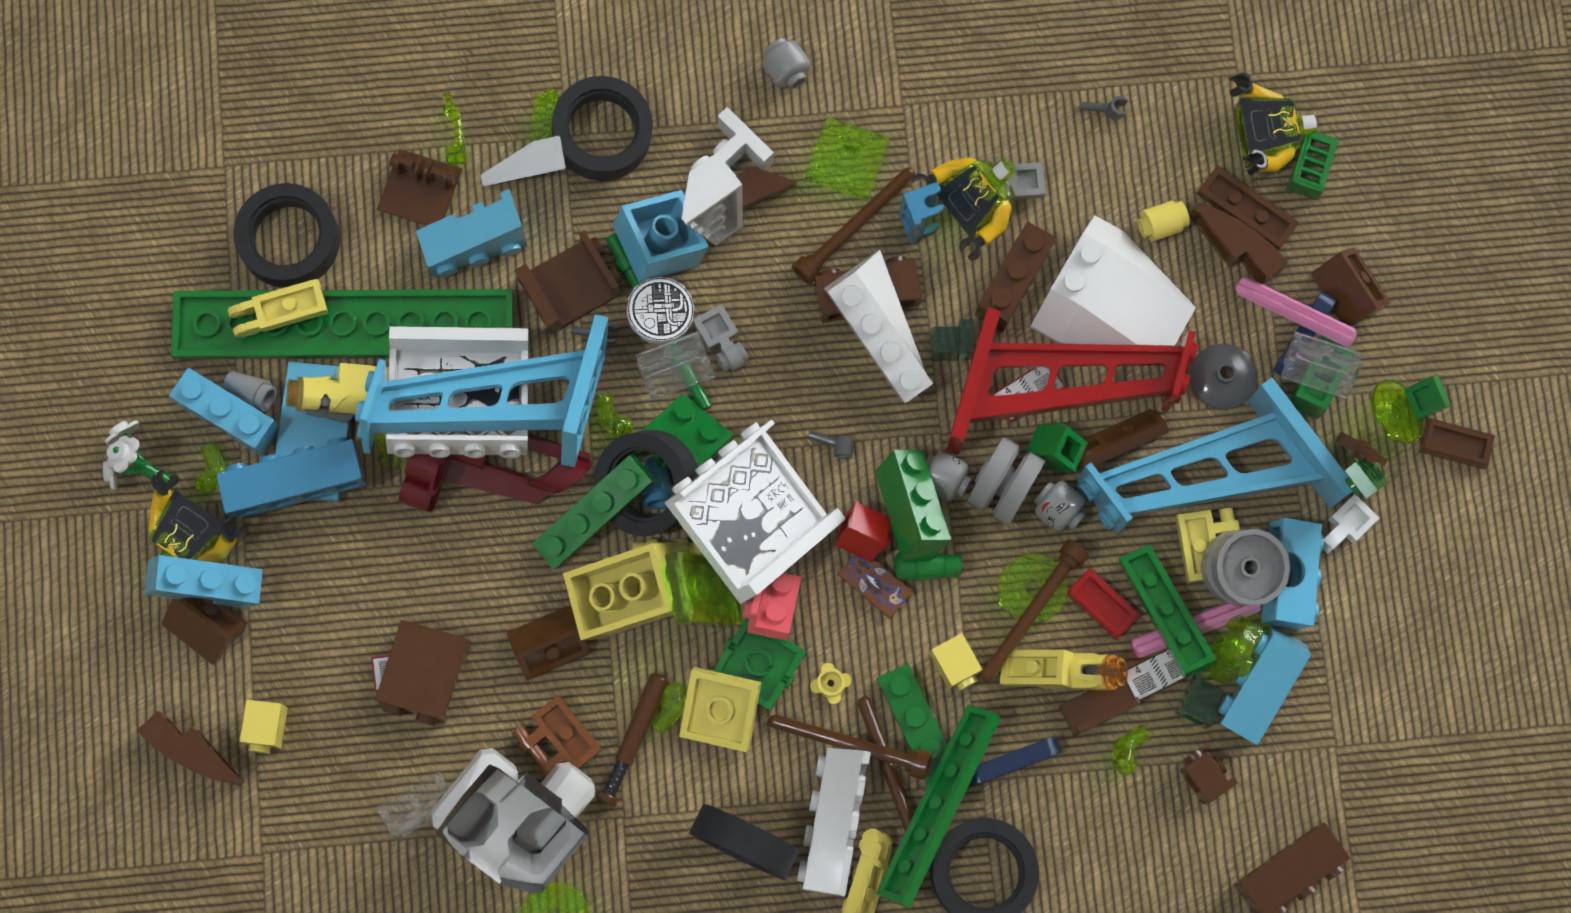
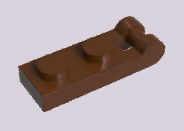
M1149 409L1084 438L1088 443L1079 464L1084 469L1091 462L1098 471L1103 462L1111 458L1121 457L1129 450L1142 444L1152 443L1158 437L1169 433L1167 423L1155 411Z

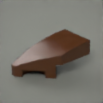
M755 167L736 174V177L742 183L743 211L768 197L774 199L797 186L796 182L791 179Z

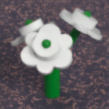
M137 420L130 424L127 421L115 424L109 431L110 436L105 440L108 445L107 456L109 459L103 462L101 474L103 475L104 482H110L111 490L117 489V475L141 474L152 479L153 475L161 470L146 462L138 450L139 441L134 437H129L139 429V422ZM131 463L135 467H128V465ZM164 471L163 479L167 483L172 475Z

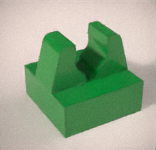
M1433 375L1403 389L1416 420H1423L1451 407L1438 375Z

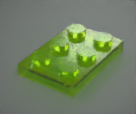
M674 552L665 555L667 564L665 574L671 586L673 596L672 611L677 618L678 624L732 628L741 625L736 598L704 555Z

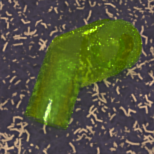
M597 394L598 423L601 428L615 437L631 434L634 429L633 421L630 418H624L614 411L613 394Z
M216 442L208 443L200 448L207 464L200 477L197 476L195 478V487L200 492L211 493L217 490L219 484L216 474L226 471L225 462Z
M673 682L664 689L663 709L651 722L652 726L661 734H664L684 713L686 701L684 685Z
M1142 725L1117 739L1114 744L1112 763L1121 775L1127 776L1135 771V748L1150 739L1148 732Z

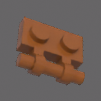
M559 695L531 716L539 727L536 731L530 734L526 727L521 725L512 733L520 742L518 747L524 755L528 753L538 765V772L543 779L558 763L570 762L580 769L602 751ZM545 738H548L558 751L551 759L539 745Z

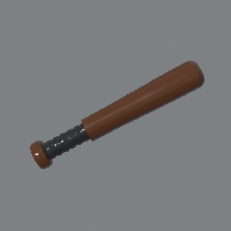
M652 673L646 682L615 757L616 764L603 792L599 791L596 799L605 804L615 807L618 799L615 797L619 786L624 779L626 770L633 764L639 747L669 685V680L664 675Z

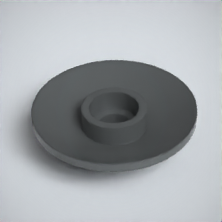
M1215 344L1202 350L1194 359L1190 369V384L1195 395L1204 404L1220 410L1234 409L1243 405L1254 393L1257 385V370L1250 356L1242 349L1230 344ZM1228 369L1231 372V378H1223L1220 370Z

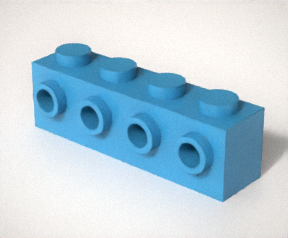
M346 437L331 439L327 441V446L315 449L313 446L299 447L293 450L292 455L280 457L277 454L264 456L259 459L260 463L246 466L245 463L227 466L225 472L216 474L225 514L230 518L236 516L237 519L367 486L359 448L353 439L347 440Z

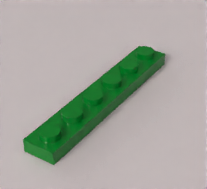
M967 704L878 887L876 894L882 899L910 909L1001 720L995 712Z

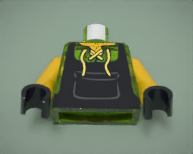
M1241 72L1230 77L1229 80L1237 85V87L1230 89V95L1232 97L1242 95V98H1239L1234 108L1243 154L1242 160L1244 161L1245 168H1250L1247 170L1250 176L1258 171L1277 172L1294 158L1302 143L1301 135L1316 133V117L1314 114L1297 116L1293 99L1284 98L1276 92L1252 83L1250 76L1245 72Z
M972 157L954 159L930 170V175L928 176L921 173L915 174L911 178L910 184L917 180H923L927 186L938 181L941 192L937 196L969 236L960 242V252L964 251L967 246H975L974 252L968 256L969 260L974 261L981 254L980 247L983 245L988 246L1007 228L1012 209L1010 203L1015 198V192L1006 181L1016 173V168L1006 158H1002L995 165L988 159L980 161Z
M164 469L154 474L151 483L155 490L150 506L148 531L151 534L149 540L162 549L159 555L214 563L225 561L235 546L237 538L247 533V527L244 525L235 530L234 522L237 520L236 516L221 522L178 491L174 490L172 493L169 489L177 485L179 481L177 475L174 474L169 477L166 483L163 479Z

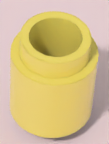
M1171 200L1142 210L1141 218L1137 220V224L1142 237H1148L1151 242L1183 232L1184 227L1190 225V218L1187 208L1182 201L1174 202Z

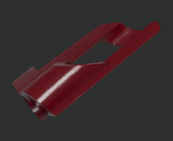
M528 433V449L560 459L552 469L536 479L488 463L485 460L486 455L480 458H470L465 455L450 454L444 458H436L429 454H414L408 458L405 467L406 477L399 493L398 502L432 513L443 483L447 481L538 504L551 493H560L580 481L589 472L592 460L589 453L579 450L575 468L561 465L562 444Z

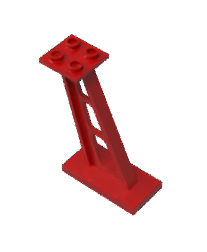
M988 307L981 325L946 451L959 455L968 426L971 423L1164 396L1161 410L1168 412L1173 403L1178 404L1181 396H1184L1190 376L1184 374L1188 371L1190 363L1193 364L1197 353L1198 344L1193 343L1196 332L1189 330L1179 346L992 343L1001 311ZM1162 365L1164 367L1163 375L1158 378L1124 382L1113 381L1115 368L1118 366ZM1103 366L1107 369L1105 380L1098 385L1057 389L1054 386L1057 372L1063 367ZM1045 367L1050 372L1047 385L1040 391L1001 396L989 394L992 376L1000 368Z

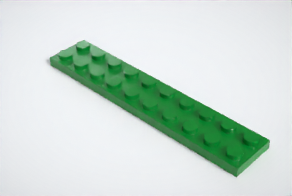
M513 289L322 290L328 314L266 332L260 331L251 336L236 338L233 328L237 325L257 320L256 312L240 318L229 317L228 308L235 304L252 300L251 297L275 290L174 291L171 357L174 360L390 358L389 326L513 328L514 292Z

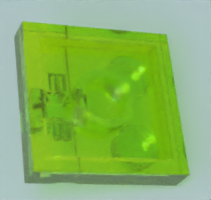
M827 117L805 180L868 201L890 138Z

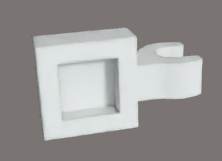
M1354 494L1328 519L1335 528L1324 538L1323 550L1328 554L1345 537L1354 544L1380 518Z

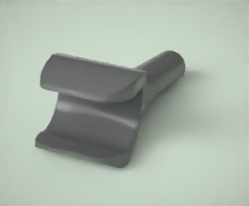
M1116 96L1110 103L1080 102V110L1101 111L1106 113L1110 119L1119 120L1127 112L1118 111L1114 105L1124 106L1128 100L1123 96Z
M608 323V330L612 332L619 330L616 324ZM572 326L571 334L589 336L591 328ZM607 338V346L614 345L617 340Z
M809 431L807 438L827 444L828 446H835L834 457L841 459H851L853 457L854 445L848 437L837 436L835 438Z

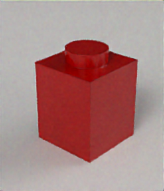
M855 502L844 515L845 520L839 526L835 546L872 562L880 551L885 552L892 541L893 534L889 532L891 522L888 516Z

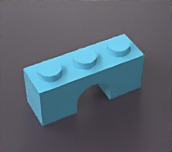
M187 368L169 395L178 406L204 422L208 421L217 426L235 441L261 457L265 455L278 435L279 425L274 419L190 368Z
M1281 518L1269 523L1268 532L1281 541L1288 553L1290 581L1279 596L1267 604H1262L1261 624L1297 630L1314 626L1319 613L1316 597L1317 587L1321 582L1319 557L1324 546V538L1321 535L1322 524L1290 518Z
M158 555L148 560L144 595L171 599L203 598L213 600V604L249 608L259 604L263 569Z

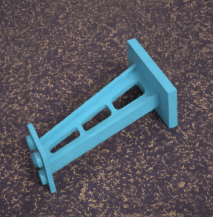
M595 314L586 348L582 351L387 381L386 361L379 359L375 372L369 371L365 384V391L368 393L365 401H359L355 420L360 422L357 437L362 439L363 453L370 454L377 433L562 430L561 465L575 468L607 352L608 317ZM561 379L569 382L564 399L558 403L510 405L507 403L510 391L518 385ZM492 388L502 389L498 403L493 406L450 408L448 406L450 398L457 393ZM442 396L439 407L435 409L389 410L390 405L395 401Z
M1273 378L1264 382L1248 400L1259 418L1099 473L1090 462L1084 467L1077 478L1079 483L1077 488L1080 494L1088 503L1092 501L1100 511L1098 517L1102 524L1108 530L1113 529L1116 534L1122 532L1132 520V516L1308 484L1313 486L1329 509L1352 493V490L1344 480L1348 477ZM1266 440H1273L1278 442L1290 457L1291 463L1250 473H1240L1228 462L1226 454ZM1206 459H1214L1224 469L1227 477L1183 486L1176 482L1171 475V471ZM1155 475L1162 476L1170 487L1169 490L1131 498H1122L1116 491L1117 487Z

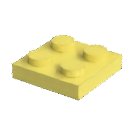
M694 667L690 673L679 737L747 752L750 749L762 682Z

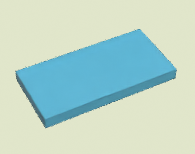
M288 362L275 454L284 457L292 455L293 450L299 447L313 446L315 449L327 446V441L334 438L346 437L348 440L351 420L348 423H341L306 415L303 411L299 410L300 388L303 377L332 376V379L335 380L338 366ZM341 492L313 500L340 503Z

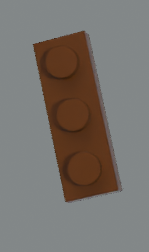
M1218 165L1196 193V195L1213 207L1239 219L1257 231L1278 251L1299 224L1297 220Z

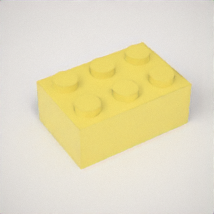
M651 543L563 573L580 640L602 639L689 610L672 543Z

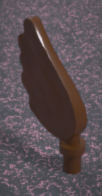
M1340 432L1336 438V441L1351 450L1352 456L1358 460H1366L1369 463L1377 462L1384 466L1388 461L1364 439L1357 440L1343 432Z

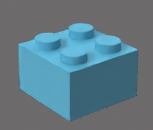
M682 190L623 205L613 223L615 232L639 283L646 279L697 267L709 248L704 236H701L697 230H693L690 225H686L682 220L685 200Z

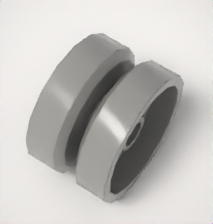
M1003 437L993 455H989L974 481L976 485L966 503L983 511L987 509L995 495L1001 497L993 511V518L1009 526L1042 469L1045 460L1030 452L1024 456L1017 469L1012 467L1019 453V445Z
M1258 529L1233 530L1218 535L1211 540L1204 550L1200 566L1203 582L1210 594L1223 603L1235 606L1267 604L1280 595L1288 582L1290 573L1288 553L1281 541L1269 532Z

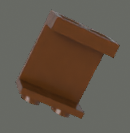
M585 230L579 233V243L530 270L527 264H524L514 270L518 282L551 335L620 296L618 284L622 280L613 265L606 266L601 256L605 255L601 244L596 237L590 239Z

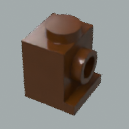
M1202 748L1184 758L1187 765L1179 770L1203 805L1212 802L1238 784L1235 778L1227 780L1224 775L1227 773V770L1221 760L1216 755L1211 757L1209 752L1204 753Z

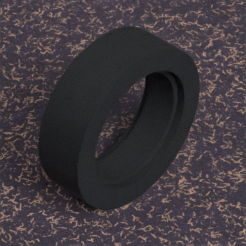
M593 76L574 83L561 95L553 112L551 135L552 137L560 136L565 165L571 171L591 180H614L632 172L645 158L653 130L652 114L645 98L632 85L614 77ZM598 100L613 102L629 114L634 125L635 134L625 150L613 156L598 157L584 152L576 145L570 134L569 123L576 110L586 103Z
M280 183L257 191L243 204L234 224V243L240 258L256 278L274 287L285 288L313 279H319L329 270L338 254L340 232L332 211L319 194L302 185ZM284 207H296L309 212L315 217L319 226V237L313 251L302 261L291 265H277L268 262L258 254L255 242L256 232L262 220L271 212Z
M660 430L638 431L615 439L604 449L596 464L594 487L624 459L637 450H647L661 457L672 473L674 486L687 476H689L691 481L696 478L698 474L695 472V469L698 468V465L691 451L677 437ZM630 504L610 521L618 529L635 536H652L680 525L668 507L659 515H647L637 511Z
M702 804L689 831L690 835L709 846L782 880H786L799 853V849L779 837L707 804Z
M978 818L956 826L945 835L931 863V884L936 898L948 913H1022L1032 901L1037 890L1039 865L1031 843L1017 828L1001 820ZM991 838L1004 844L1016 859L1019 873L1017 886L1013 894L1001 905L991 908L973 906L964 901L952 885L950 877L952 858L957 849L971 839Z

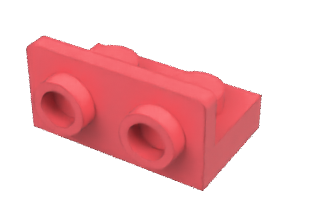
M782 573L758 595L746 601L743 618L749 619L747 633L788 641L801 582L800 576Z

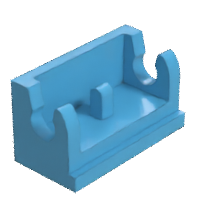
M938 181L905 193L902 196L899 217L911 245L917 243L919 238L933 234L939 228V223L925 226L926 219L940 214L944 208L943 204L935 206L937 195L941 192Z

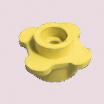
M825 663L821 666V673L818 678L811 682L810 688L813 693H820L825 696L830 704H837L841 700V693L844 688L851 685V677L849 674H842L839 670L835 669L832 663ZM832 680L834 682V686H828V681Z

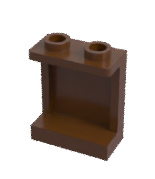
M401 620L375 700L383 705L382 711L401 717L404 711L417 715L415 721L431 726H436L437 721L446 723L448 717L446 712L464 656L468 657L471 642L460 636Z

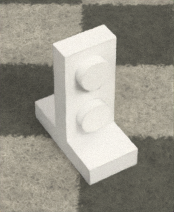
M726 107L718 115V128L730 140H722L714 148L713 154L718 152L729 168L746 154L761 170L766 171L773 164L774 152Z

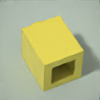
M962 633L931 649L929 655L949 690L957 686L962 691L978 682L976 676L980 674L982 668Z
M246 700L239 742L249 745V751L255 753L270 754L271 748L281 749L288 708L280 703Z

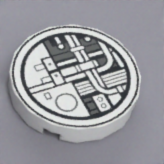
M655 277L644 280L634 288L628 298L626 315L631 329L641 336L643 340L648 343L664 345L677 341L687 332L693 321L694 304L691 295L682 284L670 278Z

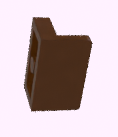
M1355 247L1340 251L1311 273L1321 291L1337 299L1332 308L1341 322L1349 326H1353L1367 315L1379 311L1391 303Z
M203 598L172 599L162 620V625L212 665L220 660L226 645L243 633L248 623L227 606L213 604V600Z
M571 606L563 607L507 632L514 655L526 681L590 653L586 641L580 640Z
M1122 675L1114 678L1116 683L1112 690H1089L1058 706L1073 737L1113 719L1141 703L1138 697L1133 698Z

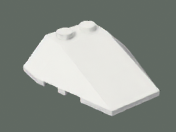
M1094 215L1051 287L1030 328L1058 344L1175 346L1196 307L1124 231Z

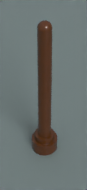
M911 167L904 168L813 255L801 256L794 262L792 269L804 283L810 285L815 280V276L820 275L819 271L822 269V264L910 182L911 178L915 175L914 169Z
M1069 539L1065 541L1059 550L1061 555L1058 557V560L1060 562L980 674L982 681L989 683L995 678L1070 570L1083 566L1090 555L1082 546Z
M865 696L861 697L858 700V707L871 742L888 747L871 700ZM878 759L906 832L914 814L896 766L893 763Z
M772 715L768 720L770 727L842 749L871 752L870 757L903 766L905 771L910 772V776L925 780L932 761L931 752L918 749L917 752L910 751L905 753L779 715Z

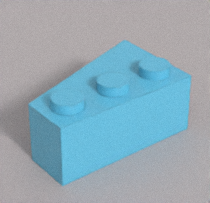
M509 189L500 193L501 200L484 207L483 202L472 205L474 212L456 218L452 214L416 230L427 267L432 277H449L457 273L459 268L468 265L479 267L487 264L490 258L499 255L504 257L513 256L520 253L522 248L528 246Z
M1272 625L1269 626L1265 635L1262 634L1253 649L1255 654L1249 665L1244 664L1237 675L1235 682L1238 685L1232 696L1227 694L1217 711L1221 714V725L1256 745L1259 744L1311 656L1306 644Z

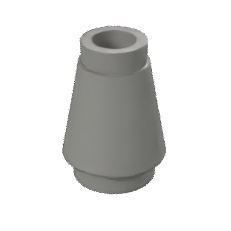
M231 371L227 374L223 383L224 389L263 412L267 411L276 399L277 389L272 386L271 381Z

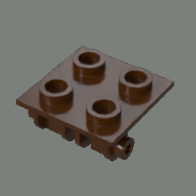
M399 149L397 154L393 153L389 162V166H392L377 210L426 226L445 218L462 168Z

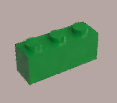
M893 450L875 470L898 549L902 561H930L951 541V537L923 450Z

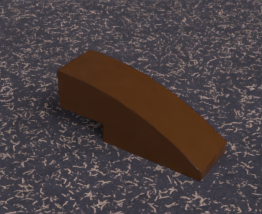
M1199 203L1193 208L1189 217L1229 268L1240 261L1254 280L1264 285L1281 273L1288 264L1287 260L1270 242L1239 219L1203 203Z
M157 711L136 730L166 757L193 772L236 786H240L245 782L205 736L193 727L183 734L167 715Z

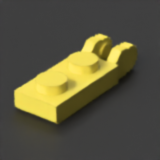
M318 279L251 297L252 300L235 304L228 308L229 317L240 318L256 312L257 320L243 323L233 328L236 338L251 336L260 331L266 332L328 314L325 298Z
M874 828L866 829V832H863L864 834L859 843L862 854L853 870V882L849 895L842 905V913L875 912L879 899L876 892L888 869V862L892 852L891 848L894 843L890 835L880 833V831Z

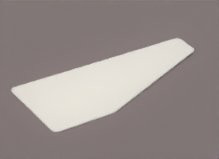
M560 136L533 141L482 173V185L488 186L565 169Z

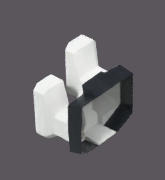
M493 748L481 749L431 810L432 824L437 829L435 833L445 843L499 884L527 892L542 893L588 836V829L577 817L595 797L594 783L591 778L570 762L556 764L541 783L528 773L518 780V771L512 762Z

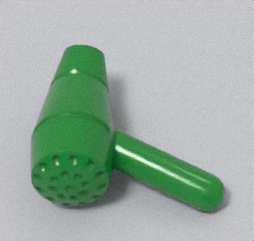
M898 552L894 560V571L897 579L907 581L960 578L962 556L938 553L930 561H902L900 552Z

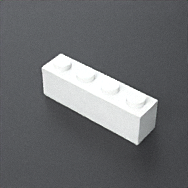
M718 152L710 158L707 155L703 156L692 165V170L688 176L682 213L684 223L688 226L690 225L693 230H697L701 236H705L715 246L743 227L742 183Z
M879 249L826 286L824 290L898 397L906 403L933 383L925 372Z
M827 748L826 756L819 755L815 776L822 777L820 791H812L809 811L816 812L813 826H806L803 846L810 847L808 860H800L797 881L803 882L802 890L845 897L854 849L853 842L859 822V807L862 802L866 782L867 764L869 765L871 752Z

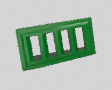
M1307 129L1286 190L1318 200L1324 190L1339 139ZM1311 140L1328 145V150L1310 145ZM1307 152L1325 157L1324 161L1308 156ZM1304 162L1320 167L1321 170L1317 171L1303 166ZM1304 173L1318 179L1317 182L1300 177V175Z

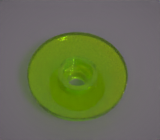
M1384 380L1374 387L1371 396V405L1376 421L1392 440L1401 444H1410L1421 436L1423 420H1416L1403 390L1406 387L1394 380Z

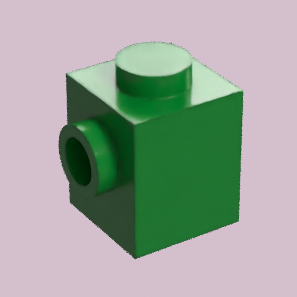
M1054 422L1053 425L1038 424L1025 454L1031 452L1044 459L1043 468L1046 470L1075 472L1088 442L1063 423Z

